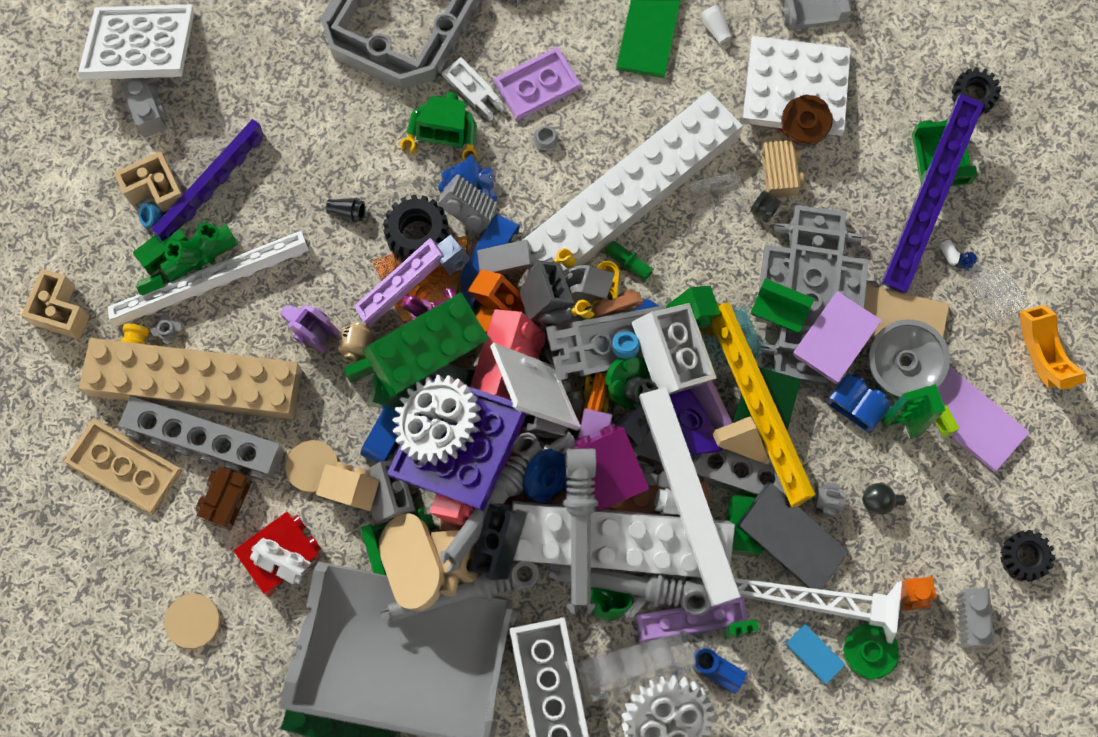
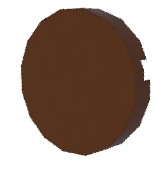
M808 94L789 101L782 112L781 118L782 129L787 138L797 145L803 146L815 145L824 140L830 132L833 122L832 112L828 108V104L821 98Z

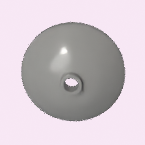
M900 320L887 325L876 335L869 350L868 360L873 378L883 390L899 398L905 392L936 384L938 388L948 374L950 355L944 338L932 326L918 320ZM904 357L908 358L910 365H902L901 359Z

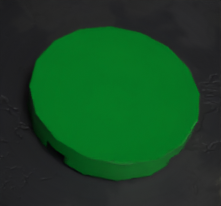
M862 624L853 629L845 638L843 646L844 660L850 670L859 677L869 680L881 679L890 674L898 664V642L894 638L892 644L887 643L884 629L881 626Z

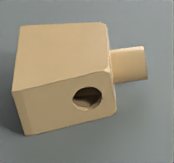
M460 530L431 532V538L439 559L442 550H446ZM479 538L461 563L457 565L459 568L457 571L452 573L446 571L451 564L448 560L445 564L441 563L445 573L444 586L441 585L440 588L442 595L454 597L457 593L458 583L476 580L478 573L471 571L470 567Z

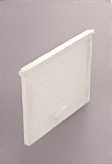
M496 343L490 346L513 401V407L516 410L575 430L581 429L562 382L557 380L553 365Z

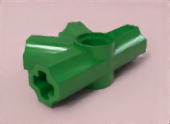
M203 222L198 225L193 238L187 241L176 239L168 241L165 244L166 251L164 255L166 258L159 261V264L169 281L172 282L194 269L202 270V266L208 263L212 264L215 261V257L239 244L227 224L218 229L216 225Z

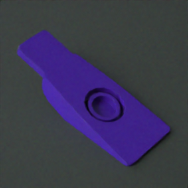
M691 389L669 395L690 456L722 451L723 448L718 447L714 439L713 433L715 430Z

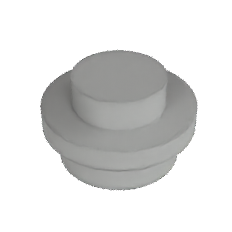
M550 126L538 128L533 136L535 146L543 151L555 148L558 144V133Z

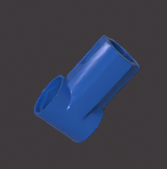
M703 648L695 652L691 658V667L697 674L707 677L733 694L738 692L745 681L747 672L720 657L712 649ZM701 654L710 657L711 666L709 669H703L699 666L698 658Z

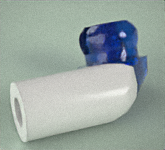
M951 239L939 245L948 263L952 266L969 269L977 262V256L974 252L970 251L965 254L957 252Z

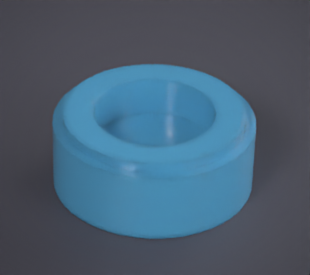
M156 202L142 203L138 212L140 223L146 228H153L162 218L161 209Z
M631 332L618 333L612 341L614 354L623 359L636 356L639 352V339Z

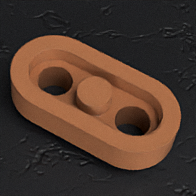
M629 289L620 293L618 298L597 301L591 311L594 313L593 318L633 311L643 305L644 301L640 292H634L633 289Z

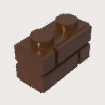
M218 466L217 471H213L208 478L207 486L209 489L205 497L201 496L197 502V517L231 531L252 481L247 476Z

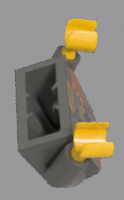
M560 249L555 259L551 257L545 261L538 260L530 269L529 276L520 289V296L524 305L522 313L532 322L551 325L572 320L576 315H580L584 319H590L594 316L592 311H584L586 307L592 306L586 300H579L575 304V308H571L574 302L560 265L563 264L566 268H571L576 264V259L572 256L573 253L569 249Z

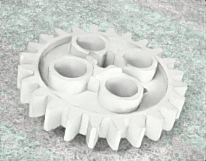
M437 375L434 382L429 377H426V385L423 386L416 382L417 390L414 392L408 389L410 397L408 399H400L404 406L395 409L400 413V417L393 419V422L399 425L393 429V432L399 436L396 442L402 446V451L409 454L408 456L415 461L418 459L423 464L429 461L436 465L438 458L447 463L449 454L456 459L457 449L467 450L464 445L465 441H474L470 433L479 431L473 424L481 421V418L475 414L481 408L475 403L477 397L471 393L472 390L459 379L454 380L452 377L447 376L444 380L440 375ZM456 406L455 410L450 413L451 409ZM417 414H423V415H426L427 417H425V416H416V415H417ZM446 422H448V423H457V425H456V426L449 425V424H447ZM447 432L446 436L441 439L442 435Z
M672 675L670 682H666L664 677L661 676L660 683L657 685L650 680V688L648 689L640 686L641 695L631 694L633 703H626L627 712L622 713L624 720L622 727L625 737H702V735H711L708 726L714 725L711 716L715 715L711 707L712 703L704 689L698 688L695 681L689 684L686 677H683L678 683L675 675Z

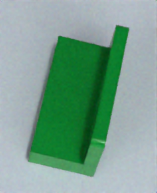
M180 229L163 242L157 240L154 235L133 251V255L150 275L161 268L159 261L166 258L164 255L166 251L165 244L171 239L188 240Z
M765 278L751 310V315L799 334L815 298Z

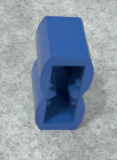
M847 373L826 403L866 432L871 433L889 409L891 403L887 401L888 397L883 392L869 389L865 385L866 382L863 378L856 374L850 375Z

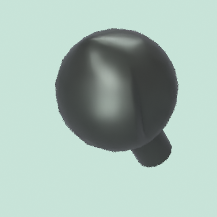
M874 483L865 489L862 502L869 513L885 515L891 512L895 505H905L906 497L895 494L893 489L884 483Z

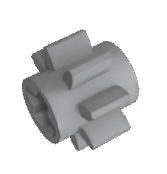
M827 482L824 489H817L815 508L822 509L821 516L834 518L836 512L844 511L846 492L839 491V484Z

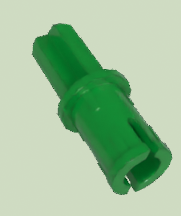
M616 241L609 243L605 250L606 254L623 265L622 269L626 270L627 268L644 282L654 270V268L636 257L637 253H631Z

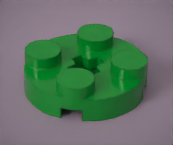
M640 356L628 359L619 358L611 364L605 378V385H608L609 390L607 394L610 400L620 407L633 409L641 406L628 401L625 397V386L629 377H642L652 380L645 359Z

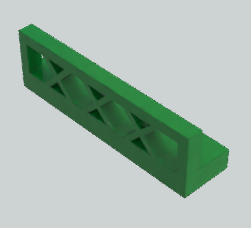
M934 384L903 393L881 420L883 426L887 427L904 422L910 439L920 437L945 412L937 385Z

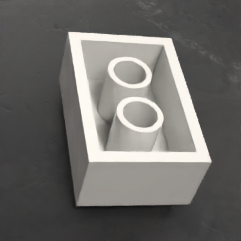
M690 303L653 311L631 322L636 337L639 339V345L651 379L656 383L658 389L666 387L668 394L671 395L698 387L716 379Z

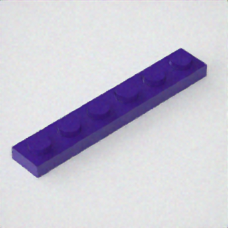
M252 119L151 230L157 240L163 242L179 230L186 221L192 220L196 215L197 209L211 199L213 192L220 184H224L228 180L234 168L243 164L249 151L261 144L264 133L258 122Z

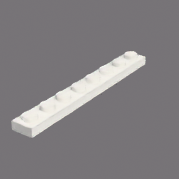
M302 231L169 282L163 288L143 296L139 294L108 306L109 320L113 327L130 324L139 317L153 315L158 310L167 306L178 305L185 299L201 296L215 287H223L238 278L249 277L258 270L274 267L279 262L289 258H297L304 252L309 251Z

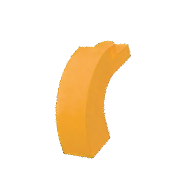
M1045 305L1020 311L1023 339L1034 368L1043 383L1048 388L1057 386L1060 390L1072 389L1076 385L1086 383V373L1069 360L1062 348L1058 334L1057 314Z

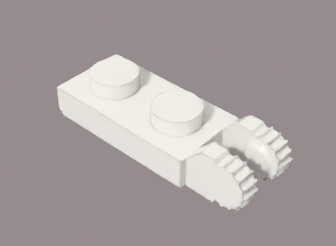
M462 57L442 72L443 77L474 109L477 108L488 121H491L494 116L491 110L483 104L487 99L500 112L506 108L493 89Z

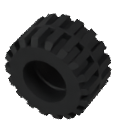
M411 195L409 200L403 197L400 204L396 202L392 204L393 211H387V219H384L383 222L384 235L388 247L397 259L401 258L402 262L429 238L438 245L450 235L444 209L440 206L438 207L437 201L432 199L429 202L428 197L423 195L421 199H418L417 195ZM414 221H424L432 226L430 232L421 239L413 240L402 235L405 227Z

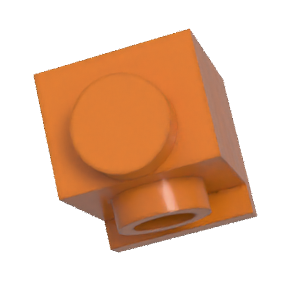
M933 576L902 581L901 601L903 611L931 608L930 602L937 599Z

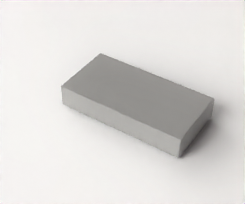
M527 239L477 250L479 271L482 269L501 274L532 267L530 244Z

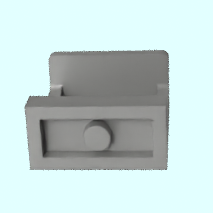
M779 0L783 1L782 20L784 23H788L789 30L847 23L851 12L848 0Z

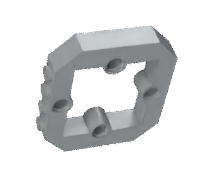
M331 0L320 19L333 59L403 90L436 80L438 74H442L448 66L447 59L451 53L454 54L459 47L461 34L468 32L473 13L477 14L480 11L482 0H451L445 12L435 18L433 23L434 31L416 61L393 51L391 40L385 34L377 33L366 39L346 30L358 7H367L373 0ZM447 28L451 29V30L448 31V32L442 31V30L447 29ZM378 49H385L382 52H376Z

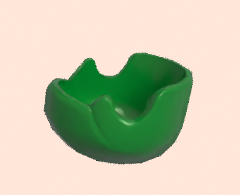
M591 587V603H595V608L592 612L600 619L616 621L631 607L632 596L627 593Z

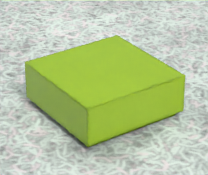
M947 405L944 406L945 412L935 421L936 426L945 439L954 435L960 429Z

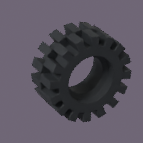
M975 67L973 72L969 68L957 78L951 92L953 93L952 101H955L962 94L984 103L980 113L981 116L983 112L985 114L988 113L999 99L1001 86L998 85L1000 81L999 79L993 80L994 73L987 75L988 70L985 68L982 72H979L980 67ZM971 85L980 86L985 92V97L982 99L971 97L967 93V87Z
M1023 530L1012 535L1004 542V547L1001 548L1000 552L1003 553V556L1000 559L1005 564L1003 566L1004 570H1009V575L1012 578L1017 577L1019 581L1027 580V582H1032L1047 575L1049 570L1053 568L1054 564L1052 561L1055 560V555H1052L1051 551L1054 550L1053 545L1048 546L1047 543L1050 540L1047 537L1041 538L1042 533L1037 532L1034 534L1033 530H1027L1026 532ZM1029 546L1036 552L1037 561L1033 566H1025L1019 561L1017 554L1020 547Z

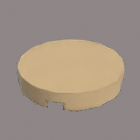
M316 440L301 442L287 456L285 465L286 475L295 488L305 493L314 494L317 493L325 464L336 467L339 461L333 449L324 442Z
M187 594L179 597L170 605L165 616L164 625L167 636L174 644L185 649H198L215 639L220 629L221 616L217 606L211 599L201 594Z

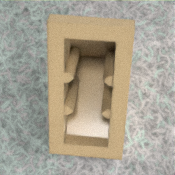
M751 416L714 431L713 436L718 447L764 464L767 463V454Z

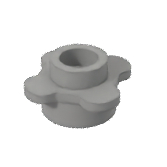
M164 314L159 317L158 324L151 328V334L153 337L161 338L165 344H171L177 337L178 332L182 330V325L180 322L172 321L169 315Z

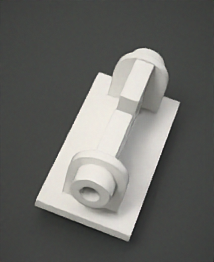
M262 538L251 549L253 553L250 559L254 561L253 564L269 572L274 570L275 565L279 566L276 575L291 584L295 582L300 584L304 577L303 572L311 565V562L305 560L300 554L280 547L273 540Z

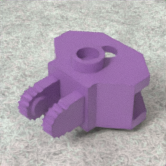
M287 305L282 308L281 316L289 322L288 327L295 333L293 338L304 346L310 345L321 354H324L327 350L323 343L329 335L336 338L340 333L327 318V315L318 308H313L310 305H303L301 309L293 307V305Z

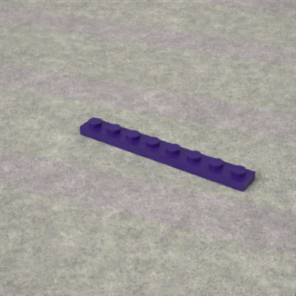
M962 94L957 97L882 279V285L901 293L908 292L984 103Z

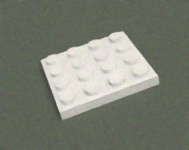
M193 5L95 7L78 71L81 80L182 77L194 17Z
M752 36L742 123L782 128V112L788 102L801 95L808 94L817 96L828 104V108L833 116L832 128L828 134L843 136L850 48Z

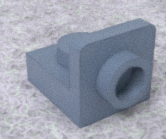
M451 235L438 244V247L445 256L440 260V263L449 275L461 270L471 260L462 246Z

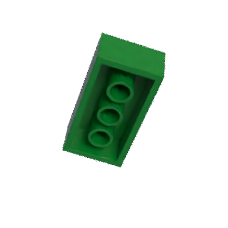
M462 292L369 344L362 351L391 398L486 342L489 338Z

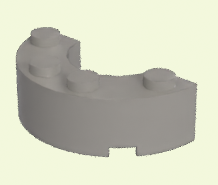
M579 265L569 269V274L565 279L574 302L571 308H575V304L579 300H586L592 304L600 298L607 299L615 273L587 265ZM580 315L574 316L572 320L558 324H541V330L546 333L545 341L547 348L543 350L548 361L553 366V357L560 356L559 350L551 351L546 328L557 326V330L569 329L568 324L583 320Z

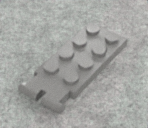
M666 305L572 322L568 324L569 329L557 330V326L547 327L546 331L551 351L559 350L560 356L553 357L557 380L568 379V373L578 371L580 376L608 371L611 364L619 359L612 349L613 338L620 332L635 334L632 321L650 312L666 309ZM639 345V352L637 353L636 356H640V357H643V358H644V356H643V354H642V351H641V348H640V345Z

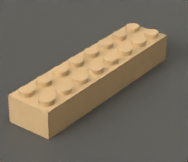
M90 338L79 389L91 397L129 401L130 396L158 405L294 421L303 370L298 362Z

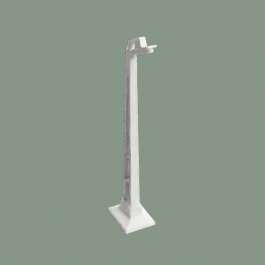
M646 572L643 577L648 578L652 574L658 575V573ZM664 574L665 577H668V581H671V578H675V582L681 579L682 583L685 582L686 578H702ZM734 578L736 585L739 586L737 589L740 597L869 621V625L883 627L887 643L892 644L897 634L902 582H897L888 595L873 593V596ZM747 587H750V589H751L753 592L744 591V590H745ZM758 588L767 589L768 591L762 594ZM778 591L782 597L771 595ZM787 592L796 593L800 595L794 599H791ZM631 594L635 602L625 613V618L634 617L646 603V598L643 596L637 598ZM810 595L817 604L802 600ZM820 597L832 598L835 600L828 606H826V604L821 600ZM845 600L851 610L837 608L836 606ZM855 602L871 604L870 614L861 612Z

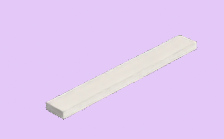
M664 387L640 394L639 398L711 605L713 607L740 597L667 388Z

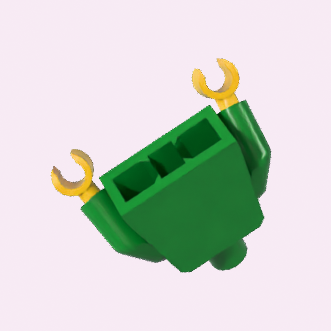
M448 92L444 98L432 96L426 104L421 105L411 113L406 130L408 136L400 142L403 152L407 144H412L410 153L412 155L416 153L417 145L414 142L416 136V140L460 148H463L464 144H466V149L462 152V161H465L467 154H474L477 161V153L474 150V145H476L477 123L471 112L466 111V103L459 100L455 93Z

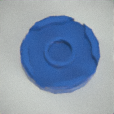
M551 448L544 449L537 453L529 462L524 473L523 487L525 494L530 499L539 503H546L554 499L552 496L556 492L560 493L568 479L566 476V457L563 453Z

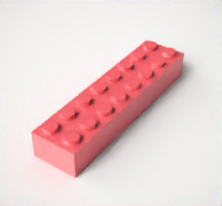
M494 310L487 332L489 340L484 342L470 387L512 401L490 346L496 343L532 358L539 359L541 349L545 345L546 333L522 312ZM435 494L430 513L451 526L461 529L475 508Z

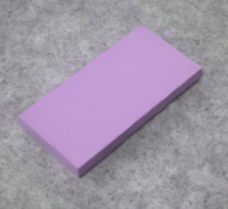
M949 366L948 374L943 383L938 387V391L944 406H948L960 428L951 437L989 469L996 472L1030 432Z

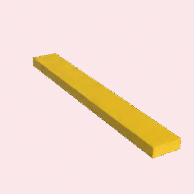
M730 302L722 303L719 306L721 315L712 320V327L792 508L798 507L815 496V493Z

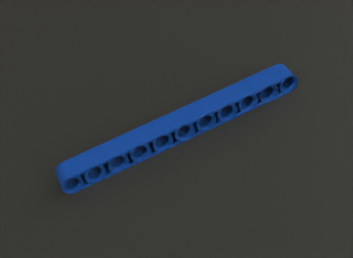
M495 214L492 218L491 223L486 228L470 256L471 260L466 263L453 286L456 295L462 292L473 312L477 307L475 305L477 299L468 290L480 272L477 250L513 243L511 240L514 234H518L520 224L499 214ZM383 409L362 446L361 456L377 464L380 461H387L390 454H394L399 445L396 442L399 436L393 432V429L399 425L393 422V419L400 417V413Z

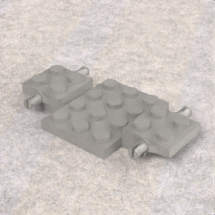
M795 205L793 219L790 224L774 223L773 233L788 234L790 245L789 248L765 245L759 291L766 278L815 299L799 334L780 327L776 344L759 343L758 354L773 356L775 372L799 378L801 382L826 385L828 381L826 377L792 354L836 291L864 308L869 260L843 256L845 243L861 245L862 234L847 233L845 225L846 212ZM755 317V321L757 322L770 323L763 319Z

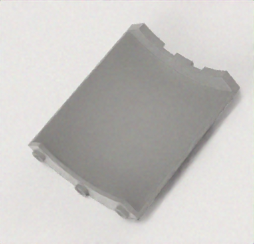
M318 561L313 572L306 607L312 609L310 614H306L305 623H302L296 645V649H298L295 660L292 659L284 681L280 702L281 709L424 737H495L497 721L492 720L497 688L502 689L505 672H500L508 627H514L517 613L516 610H512L513 600L494 597L489 601L488 598L481 599L475 596L396 621H392V618L382 620L380 611L387 609L388 604L397 602L387 575Z

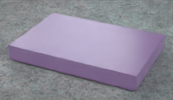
M558 47L493 79V83L516 121L582 89L581 83Z
M836 291L792 355L837 385L882 320Z

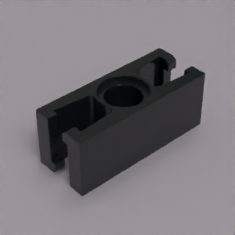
M506 503L489 504L470 570L475 573L485 572L484 577L491 581L508 579L527 513L522 510H511L512 506Z

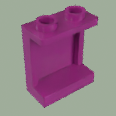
M615 424L600 429L601 434L593 438L590 435H586L574 441L575 445L570 447V449H595L596 474L594 478H591V480H595V484L591 485V487H595V491L591 492V494H595V499L598 501V506H595L598 511L649 489L625 429L621 426L616 427Z

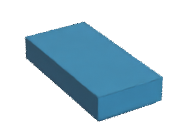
M806 624L785 643L825 685L846 665Z

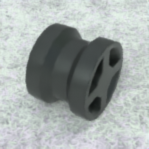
M763 190L752 205L750 212L761 215L765 222H769L779 208L781 201L771 198L769 193Z
M633 377L626 383L625 397L632 403L642 405L639 398L640 394L657 390L658 387L652 380Z

